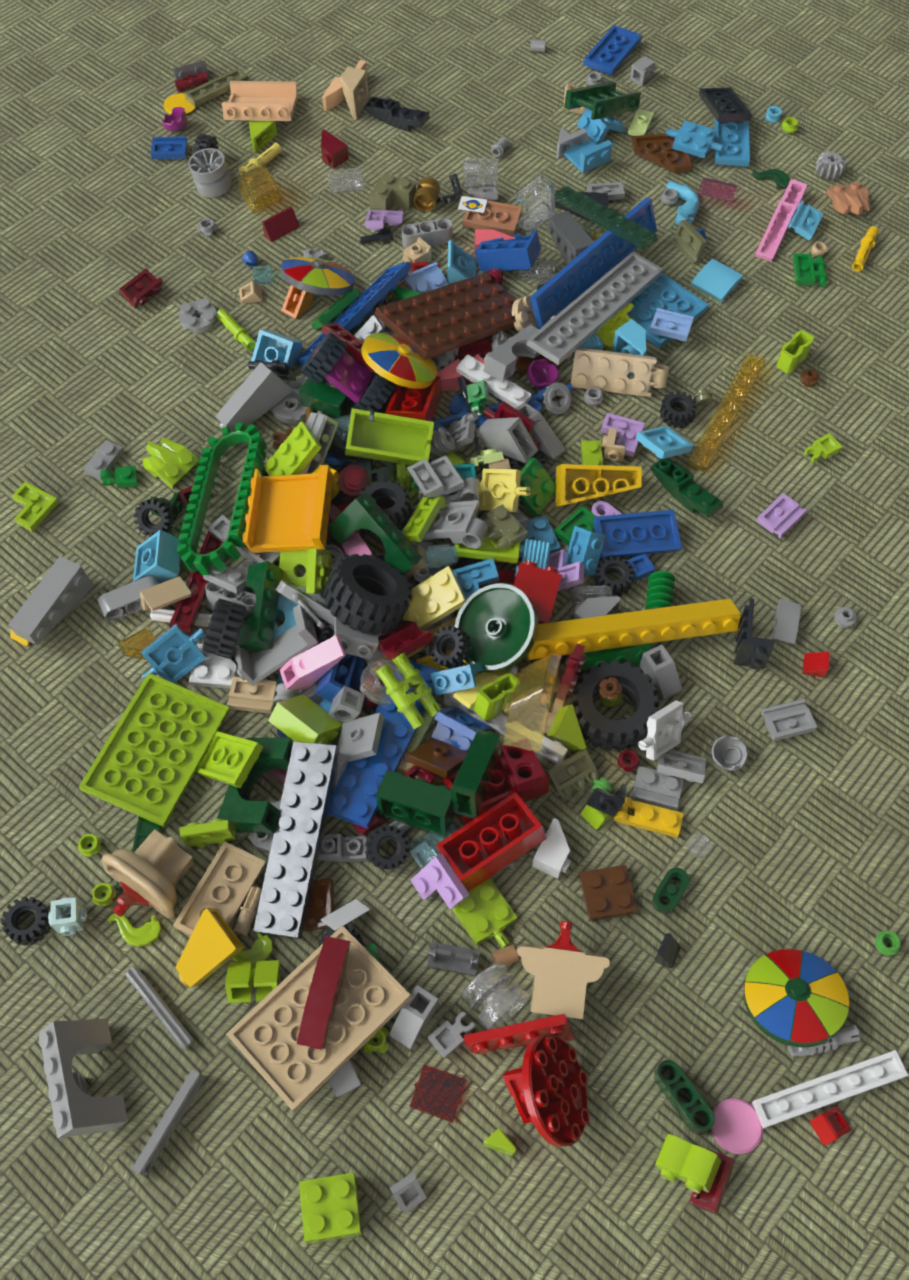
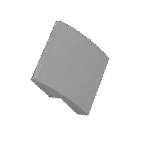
M446 455L431 463L424 459L407 467L425 498L446 495L465 487L464 481Z

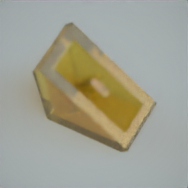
M146 627L120 641L118 646L123 656L146 660L142 655V651L156 639L150 629Z

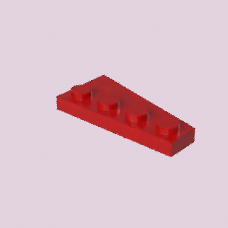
M560 1014L464 1035L465 1046L471 1053L485 1054L491 1050L528 1046L534 1037L547 1033L555 1034L564 1041L576 1040L567 1016Z

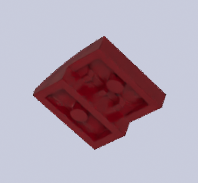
M405 620L395 630L378 636L379 644L376 649L385 656L394 659L404 652L406 656L432 641L433 636L430 631L419 630L416 622Z

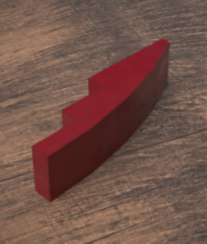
M325 936L309 988L296 1044L320 1050L325 1048L329 1023L333 1021L337 996L341 993L351 941Z

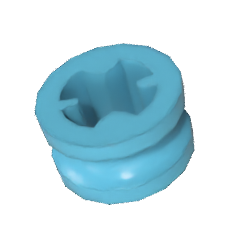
M770 106L767 109L765 119L771 123L778 122L782 114L781 108Z

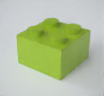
M354 1172L299 1181L303 1233L306 1244L362 1235L357 1182Z

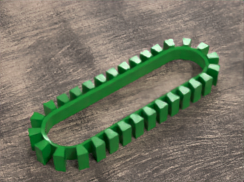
M236 423L235 432H231L228 426L220 429L223 434L222 438L218 440L211 436L207 441L211 448L202 449V457L199 460L200 466H198L196 471L198 476H195V485L192 486L191 490L193 494H190L189 498L191 504L187 505L186 511L188 514H185V523L182 524L181 528L183 533H180L178 539L181 545L177 546V552L181 556L182 561L193 573L198 570L201 575H210L212 565L221 572L227 569L223 563L226 558L230 556L236 562L241 556L236 547H246L243 543L242 535L246 531L245 516L249 511L248 497L251 496L252 492L251 479L254 478L255 469H258L262 476L263 461L266 459L264 450H267L265 440L256 426L252 424L246 428L244 423ZM238 443H249L227 538L217 550L208 554H197L220 458L229 447Z

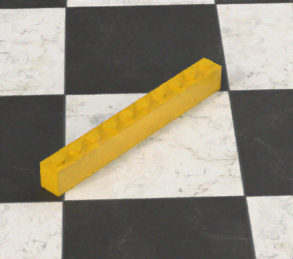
M731 599L538 624L535 642L526 656L528 660L570 655L573 654L577 643L585 646L584 653L738 631L741 613Z

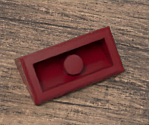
M291 206L262 221L264 236L270 242H274L300 227Z

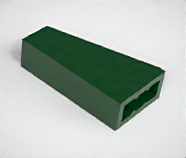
M477 730L451 788L454 813L477 818L501 748L500 735L492 731Z

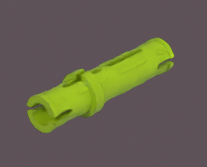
M226 309L218 310L216 317L234 335V339L240 342L248 351L255 349L256 341L249 336L248 331L242 328Z

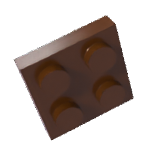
M627 865L579 872L589 921L637 914L638 910Z

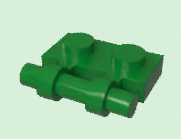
M794 253L792 261L795 285L814 286L815 280H817L820 287H825L828 274L825 272L826 261L823 259V256L813 259L812 254Z

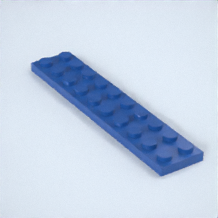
M645 198L530 296L538 329L546 325L553 315H558L657 232L651 198Z

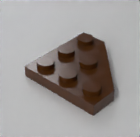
M666 133L632 136L631 144L635 154L673 173L692 171L689 154L672 149L675 141L674 137L666 136Z

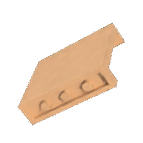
M230 81L231 95L228 102H222L224 120H292L298 99L297 82Z

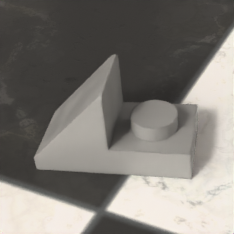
M561 128L556 157L559 159L565 156V150L585 142L587 131L583 128L569 134Z

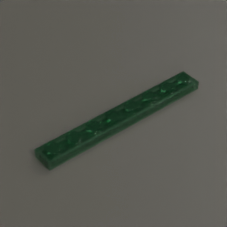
M568 186L562 187L553 194L554 200L641 249H645L658 241L656 233Z

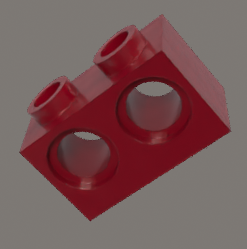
M528 737L501 746V756L498 758L502 769H507L509 774L507 779L511 789L515 788L517 794L521 796L545 787V773Z

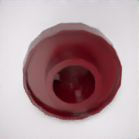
M351 465L345 467L340 472L337 484L343 494L349 497H357L361 491H364V487L369 485V478L363 468Z

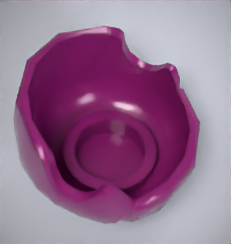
M174 107L171 115L165 113L164 120L162 121L164 128L170 132L183 130L188 123L185 109Z
M546 359L535 360L528 366L527 377L531 384L537 388L550 386L558 379L559 372L557 366L549 364Z

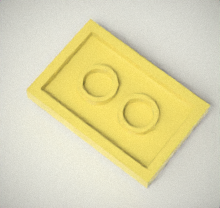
M449 566L411 589L412 601L403 620L414 621L417 623L419 630H425L462 607L466 598L453 570Z

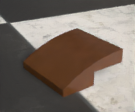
M331 878L313 881L303 931L322 930L329 927L321 919L334 912V888Z

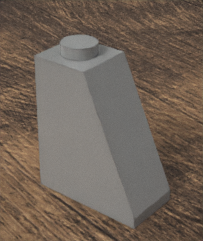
M520 417L487 419L476 431L485 448H496V452L502 451L503 455L523 463H527L538 451Z

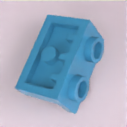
M574 526L567 551V565L580 561L585 565L584 574L595 575L606 535Z
M482 662L430 673L435 695L476 687V673L484 671Z

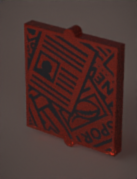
M424 1064L419 1080L414 1084L416 1089L409 1107L453 1123L458 1106L462 1104L461 1097L467 1079Z

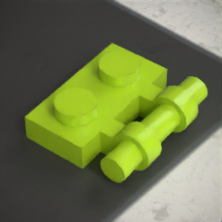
M214 819L210 823L203 824L193 822L187 826L180 827V837L188 847L197 846L198 848H204L207 844L219 843V845H222L224 841L228 843V841L237 839L236 831H233L229 821L224 819Z

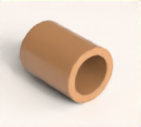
M513 944L492 952V958L497 969L519 961Z

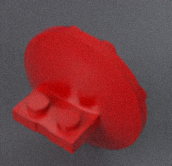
M555 1034L538 1035L530 1041L526 1048L522 1068L506 1071L502 1077L511 1096L514 1098L516 1108L523 1123H533L542 1138L552 1146H571L580 1139L585 1125H588L590 1122L586 1091L588 1077L586 1072L581 1070L577 1060V1053L573 1046L569 1047L562 1038Z

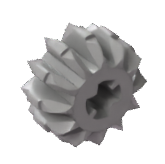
M830 151L821 153L816 161V173L820 174L821 178L826 177V179L831 178L832 180L840 178L846 168L845 157L841 156V153H835V151L833 153Z

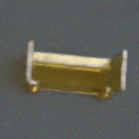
M552 653L523 667L520 673L516 672L515 677L518 681L512 700L506 701L504 714L508 715L503 745L541 752L548 712H551L561 655Z

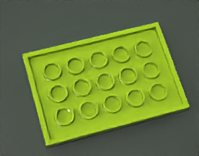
M148 673L79 786L80 791L165 827L193 778L216 731H219L226 719L230 708Z

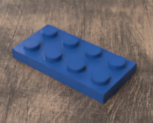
M613 25L584 58L583 65L612 76L641 42L642 35Z
M674 510L596 516L593 519L595 533L606 535L600 559L609 558V556L615 558L617 556H636L643 553L677 552L682 549Z

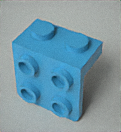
M587 108L577 123L580 129L584 128L587 131V135L596 144L602 143L609 129L624 133L626 131V128L623 126L624 123L613 116L592 120V110Z
M587 140L565 150L564 155L582 173H585L611 160L613 143L607 140L597 145L593 140Z

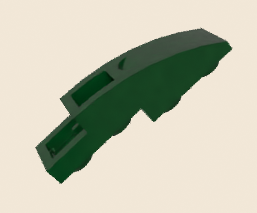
M661 459L650 466L651 471L663 487L690 512L695 513L699 511L709 518L723 508V501L696 484L692 474L670 459Z

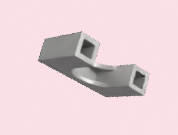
M107 1018L54 1021L39 1031V1045L42 1048L44 1072L48 1082V1096L52 1105L53 1125L56 1128L57 1139L113 1131L128 1122L123 1095L108 1097L89 1096L78 1087L72 1074V1061L75 1055L97 1054L112 1044Z

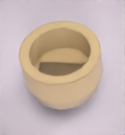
M817 241L811 249V254L813 257L823 256L828 248L823 242Z

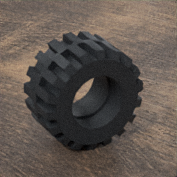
M379 480L378 483L374 481L371 483V486H365L364 491H361L359 496L367 492L374 498L380 508L391 507L382 511L402 531V528L405 527L412 515L410 495L404 486L401 487V484L398 482L393 483V480H388L387 482ZM366 529L368 533L372 532L373 535L377 536L373 531Z
M220 598L216 601L202 646L204 652L228 659L232 657L246 614V607L244 605Z

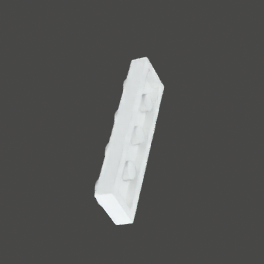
M467 355L456 367L457 373L473 383L485 380L488 383L489 393L514 408H517L524 402L527 403L531 399V393L510 380L506 379L501 382L485 373V365L470 355Z

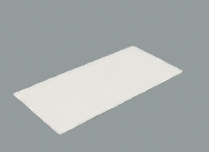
M355 899L324 917L321 921L333 930H337L342 925L344 926L370 909Z

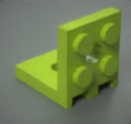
M312 548L304 551H281L279 568L282 569L281 580L287 581L296 587L299 585L306 587V593L323 594L324 587L331 574L332 551ZM299 565H303L306 568V573L302 577H299L296 573Z

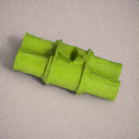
M404 652L392 660L403 675L402 681H398L388 664L375 672L386 686V694H389L396 704L397 711L403 712L414 730L426 722L415 706L416 700L420 701L429 717L436 715L442 708H440L431 694L432 688L428 687L420 674L421 671L413 667ZM412 687V689L410 690V692H409L408 694H406V692L408 691V689Z

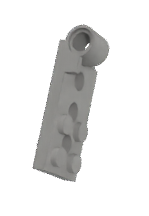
M479 500L446 503L445 507L439 510L423 539L450 538L453 544L463 543L472 549L479 548L488 530V526L484 521L474 518L480 505ZM417 505L411 506L412 513Z

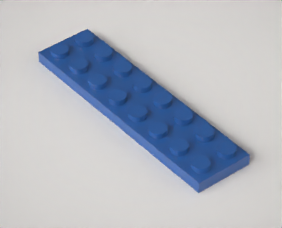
M409 262L388 267L333 323H338L350 332L352 328L362 323L364 316L373 312V307L381 303L386 298L385 295L397 287L396 284L399 281L404 280L408 276V272L413 267ZM324 333L295 360L299 366L305 364L313 350L326 336Z
M410 661L415 669L421 671L420 674L428 687L432 688L431 694L434 697L435 693L430 673L439 672L440 670ZM397 669L395 676L398 681H402L403 675ZM412 687L408 689V691L406 692V694H408V693L410 692V690L412 689ZM386 692L374 713H381L384 716L377 755L348 762L345 772L330 797L327 810L329 815L366 829L369 828L378 810L376 794L386 770L390 772L398 770L418 728L413 730L403 712L397 711L396 704ZM416 700L415 706L424 718L426 710L420 701Z

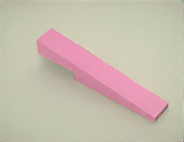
M790 180L755 253V257L773 261L797 206L805 195L808 184Z

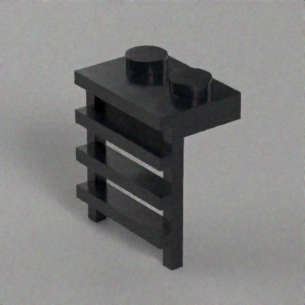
M750 598L749 605L744 606L740 617L738 633L735 638L737 644L734 649L736 656L733 664L747 666L751 669H764L773 651L774 640L752 637L754 599Z

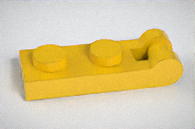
M625 796V803L614 816V820L622 824L678 838L683 813L634 801ZM628 810L635 811L634 816L627 813Z

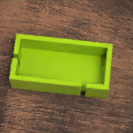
M352 408L345 455L411 466L424 459L429 462L434 422L377 412L374 413L372 422L369 421L370 411Z

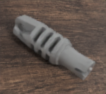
M852 1024L851 1026L842 1027L834 1038L824 1044L805 1048L787 1045V1049L791 1056H806L828 1052L829 1050L833 1051L839 1045L860 1041L857 1026Z

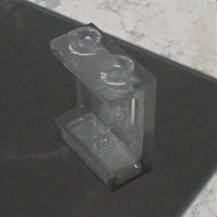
M543 174L516 194V199L523 204L524 216L517 221V224L528 233L555 214L554 184Z

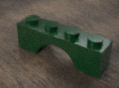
M269 561L248 567L246 586L254 590L256 603L253 612L242 624L237 646L251 653L272 649L279 592L276 588L281 581L282 569Z

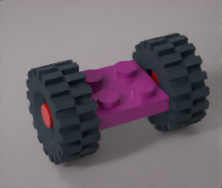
M330 331L313 350L300 372L316 384H319L325 377L328 382L353 400L350 408L351 411L352 408L370 411L369 420H371L374 413L378 412L388 400L387 398L391 395L396 384L383 378L378 373L373 374L344 351L347 344Z

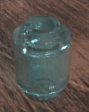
M450 544L428 546V550L424 552L425 562L431 568L451 566L452 563H457V549L455 546H450Z

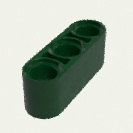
M662 1061L654 1072V1080L690 1131L697 1135L706 1133L715 1122L713 1111L675 1061ZM661 1069H669L673 1074V1080L664 1079L661 1075ZM678 1091H685L690 1097V1102H681L678 1098ZM695 1114H702L706 1118L707 1124L705 1127H701L696 1123Z

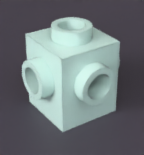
M76 897L51 901V912L48 915L49 924L58 934L63 936L74 935L76 931L84 930V922L87 921L86 907H83Z

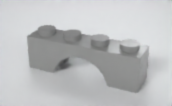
M529 325L521 329L515 336L510 337L502 345L500 344L495 350L489 352L484 359V372L503 382L513 375L517 357L536 358L540 355V353L527 346L528 339L539 329Z

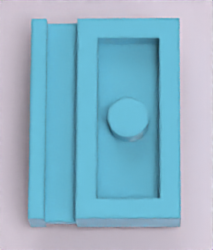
M802 200L797 206L788 228H794L796 233L810 240L823 213L809 204L808 206L805 205Z

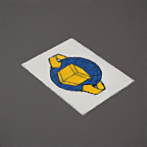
M462 196L458 209L484 213L487 200Z

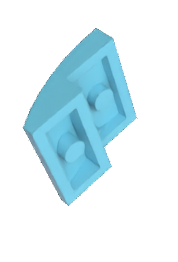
M712 259L701 269L691 284L698 290L723 302L730 291H734L743 275Z

